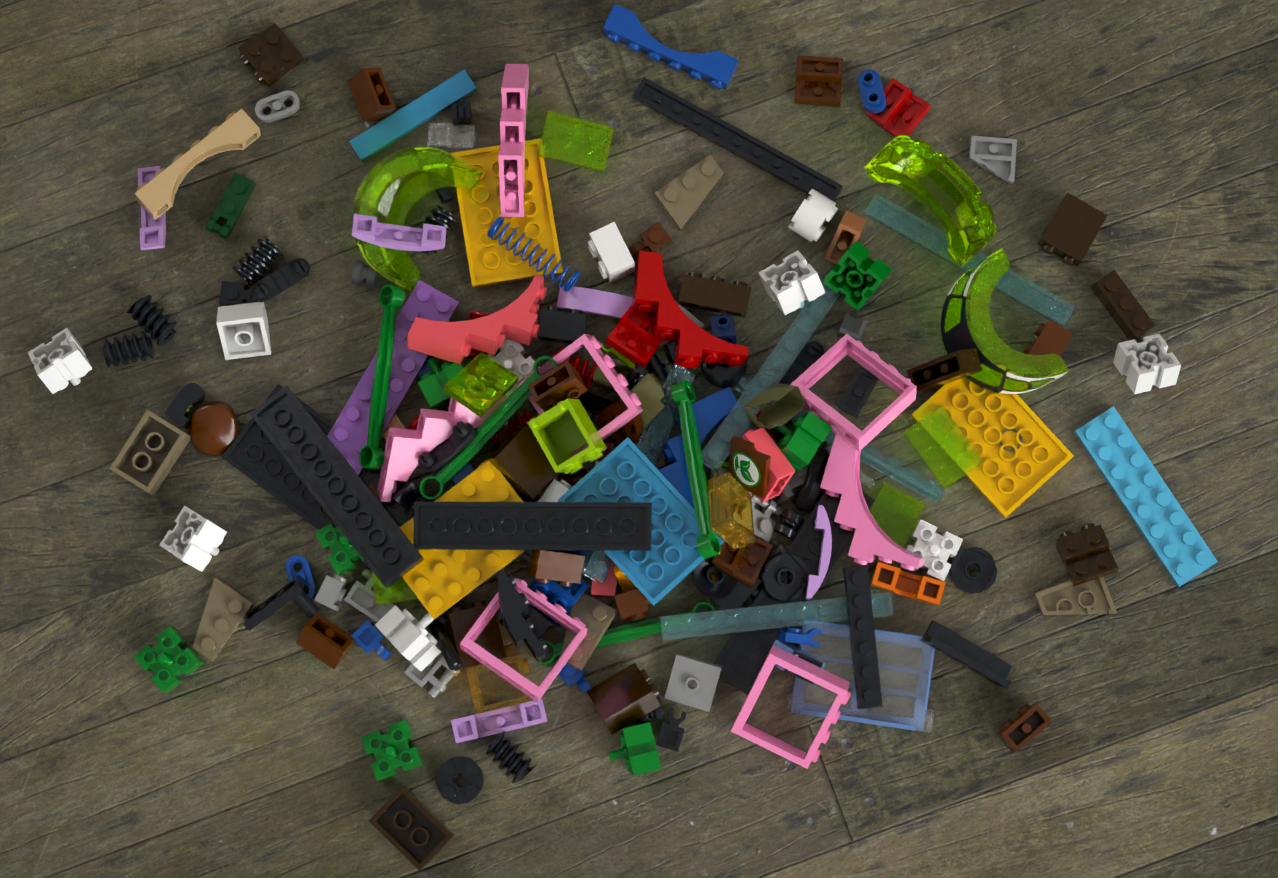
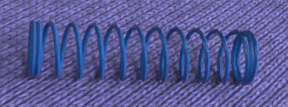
M498 217L489 228L487 232V237L491 238L492 240H496L497 238H499V246L504 245L507 242V251L512 250L515 247L513 253L514 256H518L522 253L521 261H526L527 259H529V267L534 266L537 263V272H540L545 268L543 273L544 277H548L552 274L551 282H556L558 279H560L558 284L559 288L564 287V291L569 292L579 279L581 273L578 270H575L572 276L563 285H561L562 279L565 273L567 272L568 268L570 267L569 264L566 267V269L555 280H553L558 267L563 261V259H561L559 263L555 266V268L550 273L545 275L549 264L555 257V254H553L549 261L541 269L538 270L539 264L545 253L548 251V248L545 249L543 254L533 264L530 265L536 250L540 246V243H538L536 248L531 252L529 256L523 259L524 253L528 248L529 244L532 242L533 238H531L528 241L526 246L519 253L515 254L520 241L525 236V233H523L520 239L511 248L508 249L509 243L513 235L518 230V227L514 229V231L507 238V240L501 243L503 234L509 227L510 222L507 223L503 231L498 236L493 238V236L498 232V230L504 222V217Z

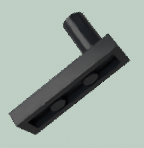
M298 575L248 612L243 625L250 631L290 600H293L308 618L314 616L318 612L319 607L303 591L305 580Z

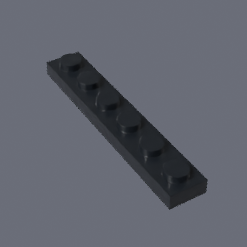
M868 565L843 568L857 709L883 707Z

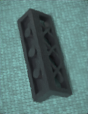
M931 621L921 639L922 642L997 686L1009 688L1011 682L1006 678L1013 666L938 622Z

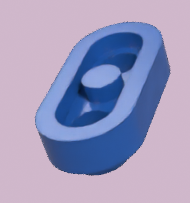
M872 69L865 70L858 76L862 101L866 111L877 114L886 107V97L881 78L877 71ZM867 78H873L870 82L865 81ZM873 97L878 98L874 102L870 101Z
M294 555L287 560L285 566L289 582L300 575L305 580V585L309 587V591L306 594L312 599L316 594L317 588L309 561L301 555ZM297 563L302 564V570L296 572L294 569Z

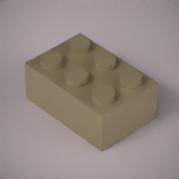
M147 410L109 469L154 496L190 441L191 436Z

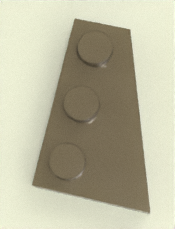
M710 154L655 192L656 198L680 231L721 179L724 172Z
M215 577L192 648L210 661H214L254 604Z
M1104 577L1077 586H1073L1070 580L1034 593L1042 616L1117 614Z
M585 593L582 594L573 605L570 617H577L586 625L587 635L566 664L582 671L616 616L617 611L614 608ZM568 629L566 630L561 655L576 636Z

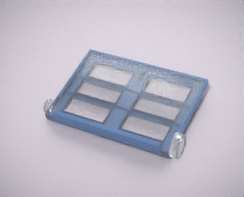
M803 619L801 633H806L812 628L821 630L822 634L813 635V641L821 643V645L814 647L809 644H800L799 648L824 662V670L850 682L848 692L851 695L846 705L841 704L838 709L841 712L839 720L931 733L934 709H927L935 649L921 641L923 636L875 630L883 707L857 709L849 626ZM795 677L793 693H788L786 707H791L790 712L826 717L837 694L818 684H811Z

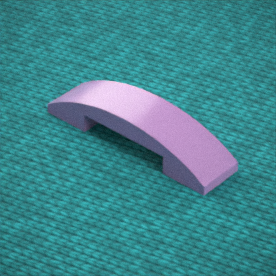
M161 166L138 168V187L142 183H148L155 178L154 175L161 169ZM141 206L140 249L164 248L166 212L154 220Z
M354 214L352 236L364 242L390 249L431 251L445 248L446 227L423 223V228L421 229L379 223L375 216Z
M575 286L569 292H566L564 287H562L559 291L556 307L568 311L576 309L587 313L621 319L632 305L633 298Z
M823 505L817 506L814 530L823 531L817 576L808 575L805 600H810L821 586L831 558V526Z
M540 699L539 702L535 700L451 720L456 743L548 722L543 699Z

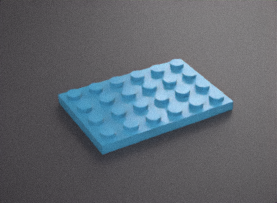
M628 437L558 499V502L652 503L651 551H604V553L653 606L705 560L700 555L696 543L700 533L695 509ZM713 530V532L716 534V536H717L718 539H719L720 545L723 544L724 541H723V540L721 539V537Z

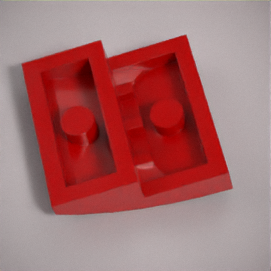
M892 78L883 89L886 97L885 109L877 114H872L868 111L865 114L893 137L907 139L931 107L930 104L912 94L910 88Z
M631 305L607 337L605 343L644 368L663 340L653 337L654 318L639 310H632Z

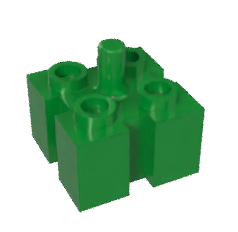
M858 241L845 252L823 281L836 294L839 291L843 292L846 295L844 300L857 311L862 308L892 271L879 258L873 261L868 256L871 252Z
M435 357L427 361L432 371L423 375L420 378L422 381L418 382L432 410H442L448 407L452 390L475 392L472 383L460 364L449 361L440 367Z
M811 411L804 416L800 414L788 426L784 424L783 426L773 427L784 435L783 438L776 442V445L796 470L794 473L809 464L818 447L832 429L830 425Z
M332 523L315 532L323 549L326 551L331 550L333 553L328 556V559L339 576L355 568L354 561L361 558L365 562L342 531Z
M169 626L156 637L159 643L155 646L147 644L133 656L145 671H153L155 673L151 679L163 693H169L182 682L179 677L181 674L190 675L204 664L193 648L187 647L185 649L183 647V644L187 641L173 626Z
M408 720L388 726L389 733L383 734L382 730H377L361 737L367 755L374 754L376 762L371 763L377 782L398 775L396 769L399 767H403L404 771H408L424 764L418 747H411L409 740L414 738Z
M648 722L623 728V734H619L622 749L610 751V760L614 761L625 758L627 771H633V775L661 769L651 723Z

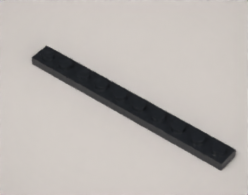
M643 77L632 96L634 100L806 194L813 188L835 202L843 187L839 183Z

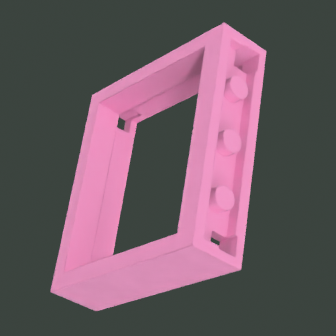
M583 334L552 359L559 365L581 347L585 346L628 407L626 411L598 431L602 440H605L643 411L640 406L642 403L639 397L634 392L631 394L626 387L629 384L621 373L617 374L614 370L615 363L610 356L602 353L600 347H602L601 343L596 340L594 335L591 337L588 334ZM548 361L538 368L539 374L543 376L554 368L553 362ZM528 377L518 383V385L520 386ZM531 394L528 398L539 415L543 414L544 411L538 406ZM586 444L585 446L571 453V456L573 457L574 455L588 448L589 445Z
M848 334L842 337L790 384L799 387L805 401L803 409L807 412L811 411L832 427L831 430L858 452L916 399L917 386L911 383V379L902 376L893 365L886 364L877 353L869 351L863 346L861 341H856ZM846 355H849L900 394L892 404L862 431L809 390Z
M516 578L514 580L517 585L514 587L519 594L524 593L531 605L576 635L538 687L475 643V640L500 608L498 592L461 641L460 649L527 696L539 702L587 635V628L579 618L568 616L566 614L567 611L562 606L556 603L552 605L546 601L547 597L538 590L533 592L527 588L528 584L524 580L521 581Z
M773 645L733 724L731 732L808 769L811 761L816 763L821 753V750L818 749L821 742L824 744L827 742L831 733L828 728L831 723L836 724L841 714L838 711L840 705H846L851 695L848 692L850 682ZM775 664L837 694L807 753L746 723Z

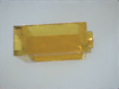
M729 473L709 479L708 492L711 528L733 549L743 548L748 544L754 543L751 494Z
M521 655L501 659L507 665L517 663L518 672L527 678L526 673H530L527 659L523 660ZM483 664L466 668L476 714L532 701V698L523 693L524 697L485 706L478 672L489 668Z

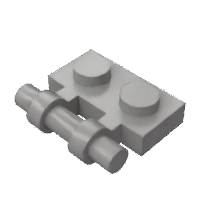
M742 488L741 493L746 496L745 502L743 500H736L728 521L753 531V536L768 543L776 525V522L770 518V515L772 513L775 516H779L782 513V508L777 506V503L772 499L761 503L756 495ZM755 503L762 506L761 512L754 508Z
M366 567L362 576L368 579L367 583L363 585L356 581L344 601L378 622L395 606L389 602L391 597L394 596L401 601L404 594L392 585L386 589L374 572ZM375 585L386 591L382 597L372 591Z
M440 653L422 671L411 664L404 673L422 688L428 681L434 686L428 693L436 698L440 692L443 693L446 690V685L453 676H457L461 671L450 670L442 653ZM443 665L447 670L438 680L433 675Z

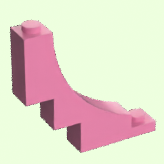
M506 64L502 81L501 143L498 154L502 217H524L525 130L529 89L528 64Z
M452 390L448 411L420 410L417 430L389 428L384 452V463L381 467L377 487L380 500L383 502L391 501L392 494L396 492V481L407 482L413 470L419 464L418 457L423 455V452H430L437 445L447 440L452 434L454 425L457 426L458 422H463L464 424H471L473 428L480 427L508 397L501 394Z

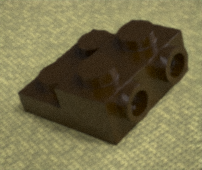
M276 23L259 36L255 34L238 48L241 53L238 57L246 67L251 65L255 70L252 73L260 84L265 82L268 87L304 60L300 52Z
M1093 523L1086 524L1081 528V531L1076 533L1065 531L1059 535L1056 541V548L1073 586L1118 572V566L1109 549L1110 544L1101 524L1097 526Z

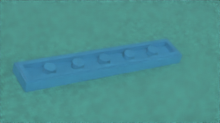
M464 69L349 142L363 162L451 107L452 103H457L472 94L477 88Z

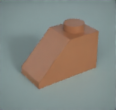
M846 210L824 259L837 265L845 252L858 241L867 219Z

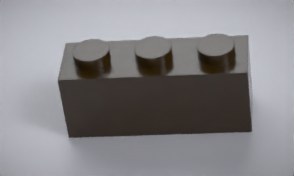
M1115 270L1098 280L1091 287V290L1128 340H1137L1155 326Z
M689 272L688 275L683 274L678 303L685 307L726 315L733 314V316L745 318L751 287H747V283L741 281H734L732 284L724 282L725 279L720 277L706 279L702 278V275L699 273Z
M974 348L955 351L907 370L911 383L917 386L916 392L932 390L982 371L977 350Z

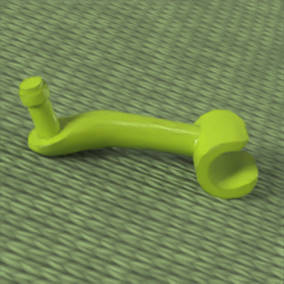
M603 343L601 344L604 353H613L628 365L629 368L635 369V365L631 360L615 349H606Z

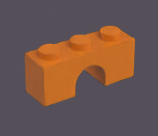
M881 562L875 564L870 580L871 587L933 606L940 604L946 582L924 575L918 576L900 570L901 568Z

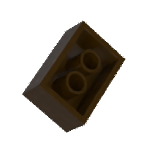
M401 786L369 820L419 871L455 836L406 786Z

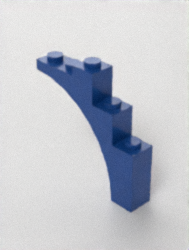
M730 387L692 404L700 446L720 423L738 412L740 406ZM678 414L677 423L681 429L680 414ZM681 434L666 441L663 454L667 462L672 464L659 471L694 508Z

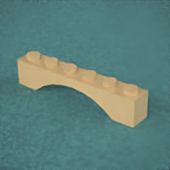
M243 109L230 113L226 117L225 122L220 126H214L203 140L195 141L190 146V150L184 155L182 153L177 155L170 166L157 171L154 175L155 178L150 182L142 183L137 188V192L134 193L136 200L154 220L158 219L173 207L178 187L191 169L215 154L231 150H244L261 136L260 128Z

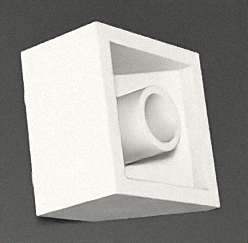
M264 302L218 307L217 327L225 360L271 355L269 325Z

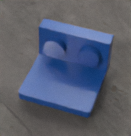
M534 578L529 589L533 592L538 590L547 597L546 601L552 605L556 603L562 606L567 611L566 614L569 613L573 605L589 586L582 579L580 584L572 583L571 586H563L557 584L558 581L550 580L549 583L536 582ZM530 604L531 607L538 610L549 621L553 622L557 626H560L558 622H556L555 620L547 616L545 613H543L542 611H540L539 609Z

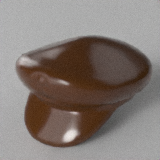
M220 401L210 402L199 407L194 412L190 424V438L197 450L206 455L219 456L224 454L236 439L237 423L234 412L227 403Z

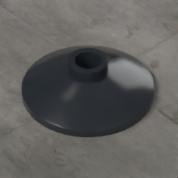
M747 359L743 366L729 365L726 368L722 367L719 362L707 363L702 360L701 368L704 377L709 383L716 387L728 388L735 386L744 378L747 371Z
M713 556L699 564L693 570L692 575L695 586L702 594L718 599L729 595L735 589L738 580L712 563ZM710 574H714V575H715V577H716V580H715V581H712V580L710 579V577H709Z

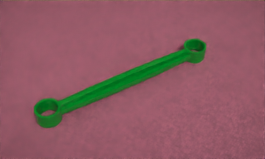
M386 284L381 289L379 295V302L384 307L374 370L367 445L361 449L359 455L361 467L372 470L380 469L385 458L380 442L389 389V374L391 373L397 309L402 306L405 297L404 290L401 287Z
M548 356L538 358L533 365L534 372L475 431V439L446 463L436 476H428L421 481L420 492L423 497L437 500L445 493V484L481 450L531 396L528 385L542 377L538 371L540 363L544 360H549L553 362L554 368H556L558 364L554 359ZM430 480H437L440 484V491L434 497L427 495L425 491L426 483Z
M684 380L672 385L671 392L675 403L679 406L686 465L700 533L696 540L697 548L700 555L707 559L719 555L721 546L718 537L713 532L706 475L703 469V457L692 402L695 401V393L690 382Z
M699 602L690 611L609 628L596 648L654 635L692 623L707 626L714 621L716 611L712 604ZM702 605L709 606L713 611L712 618L708 622H701L695 616L697 608ZM544 641L546 645L553 649V656L546 662L540 661L538 663L542 665L551 664L557 656L561 655L564 641L555 644Z

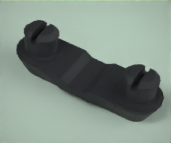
M303 258L294 259L259 280L251 287L250 294L252 298L257 302H264L288 289L309 274V263Z
M816 341L807 343L779 383L790 385L824 355L823 346Z
M458 422L457 426H453L452 434L444 444L436 447L431 453L423 452V455L418 457V463L422 465L423 471H439L470 444L476 436L473 426L469 423Z
M825 449L817 450L808 466L805 482L801 485L800 491L794 495L793 503L799 511H809L813 509L829 459V453Z

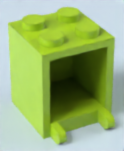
M567 398L564 401H560L553 408L536 418H532L528 422L529 427L556 473L564 472V474L570 472V474H573L583 468L582 463L589 460L590 462L597 460L603 456L602 451L607 449L579 399ZM586 444L589 445L588 448L584 449L583 451L579 452L573 457L571 456V453L575 452L576 450L580 449Z

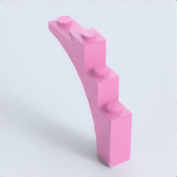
M836 434L820 488L826 489V494L834 497L842 495L834 522L840 523V528L848 531L856 529L848 556L854 557V562L862 565H867L868 562H875L878 555V560L891 564L892 561L901 563L900 567L914 571L915 568L922 567L925 558L907 551L894 542L879 527L869 511L860 482L861 450L858 452Z

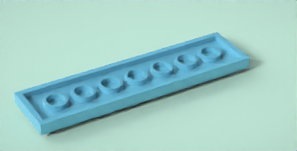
M1114 406L1074 431L1177 587L1185 584L1218 562Z

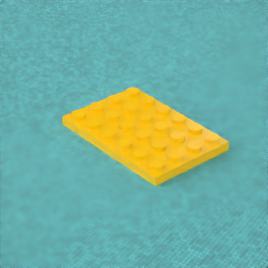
M540 138L525 141L524 217H504L502 226L493 238L503 231L508 222H510V225L503 234L501 243L507 240L514 229L518 227L509 243L508 249L520 239L523 233H525V236L520 241L515 254L519 253L528 241L533 238L524 253L523 259L529 256L538 243H540L531 260V265L548 248L538 267V270L541 269L552 255L555 254L545 274L547 275L559 263L561 257ZM500 145L451 153V160L453 162L465 165L467 163L475 168L452 164L473 288L534 278L535 275L544 276L545 268L537 272V263L529 267V259L521 261L522 253L514 256L515 247L507 251V242L499 246V238L492 240L487 237L489 228L501 216L498 159ZM562 263L558 267L555 274L563 272Z
M981 364L982 371L970 375L992 386H999L1002 377L995 370L984 364ZM966 377L944 385L911 414V417L1004 518L1009 516L1074 457L1017 394L990 391L974 384ZM1004 382L1003 389L1014 391L1006 382ZM1006 429H1016L1018 431L1017 433L1015 431H1006L1002 435V432ZM1019 434L1022 436V443L1020 442ZM1005 447L1007 449H1015V451L1009 452L1004 450L1003 448Z
M487 461L434 502H523V500L503 474ZM414 517L400 527L412 544ZM418 550L424 560L402 577L435 620L526 550Z

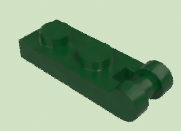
M234 173L213 215L209 218L205 229L210 232L215 231L220 234V237L227 239L250 198L256 183ZM221 218L227 220L225 225L219 223Z

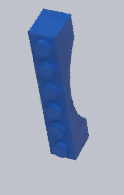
M614 4L603 27V34L606 35L605 37L609 41L614 43L619 41L626 44L629 50L633 52L641 51L647 54L646 56L656 62L661 60L667 63L669 68L675 71L681 69L687 72L689 77L695 80L703 79L709 82L708 84L718 90L721 88L727 90L738 66V59L720 51L692 54L668 48L654 39L645 30L634 12Z

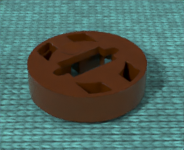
M614 402L601 411L598 418L599 430L614 420V417H618L628 409L624 402ZM638 414L622 426L626 433L625 436L619 428L606 438L608 443L613 442L616 447L627 437L634 444L637 443L643 435V422L640 415Z

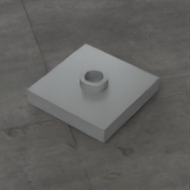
M677 653L664 699L710 712L722 666Z

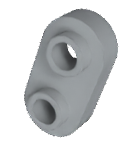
M286 90L259 100L255 106V113L262 122H273L296 113L300 108V100L295 92ZM287 101L293 102L291 107H286L285 103ZM265 109H271L269 115L264 114Z

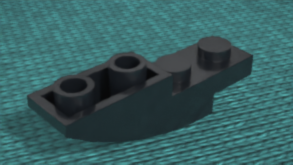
M501 569L498 572V600L506 629L516 648L525 643L536 661L540 662L546 658L547 653L545 650L548 648L541 637L537 638L532 630L535 628L529 618H523L524 615L528 614V605L530 603L524 593L519 594L514 587L517 584L510 573L506 574Z

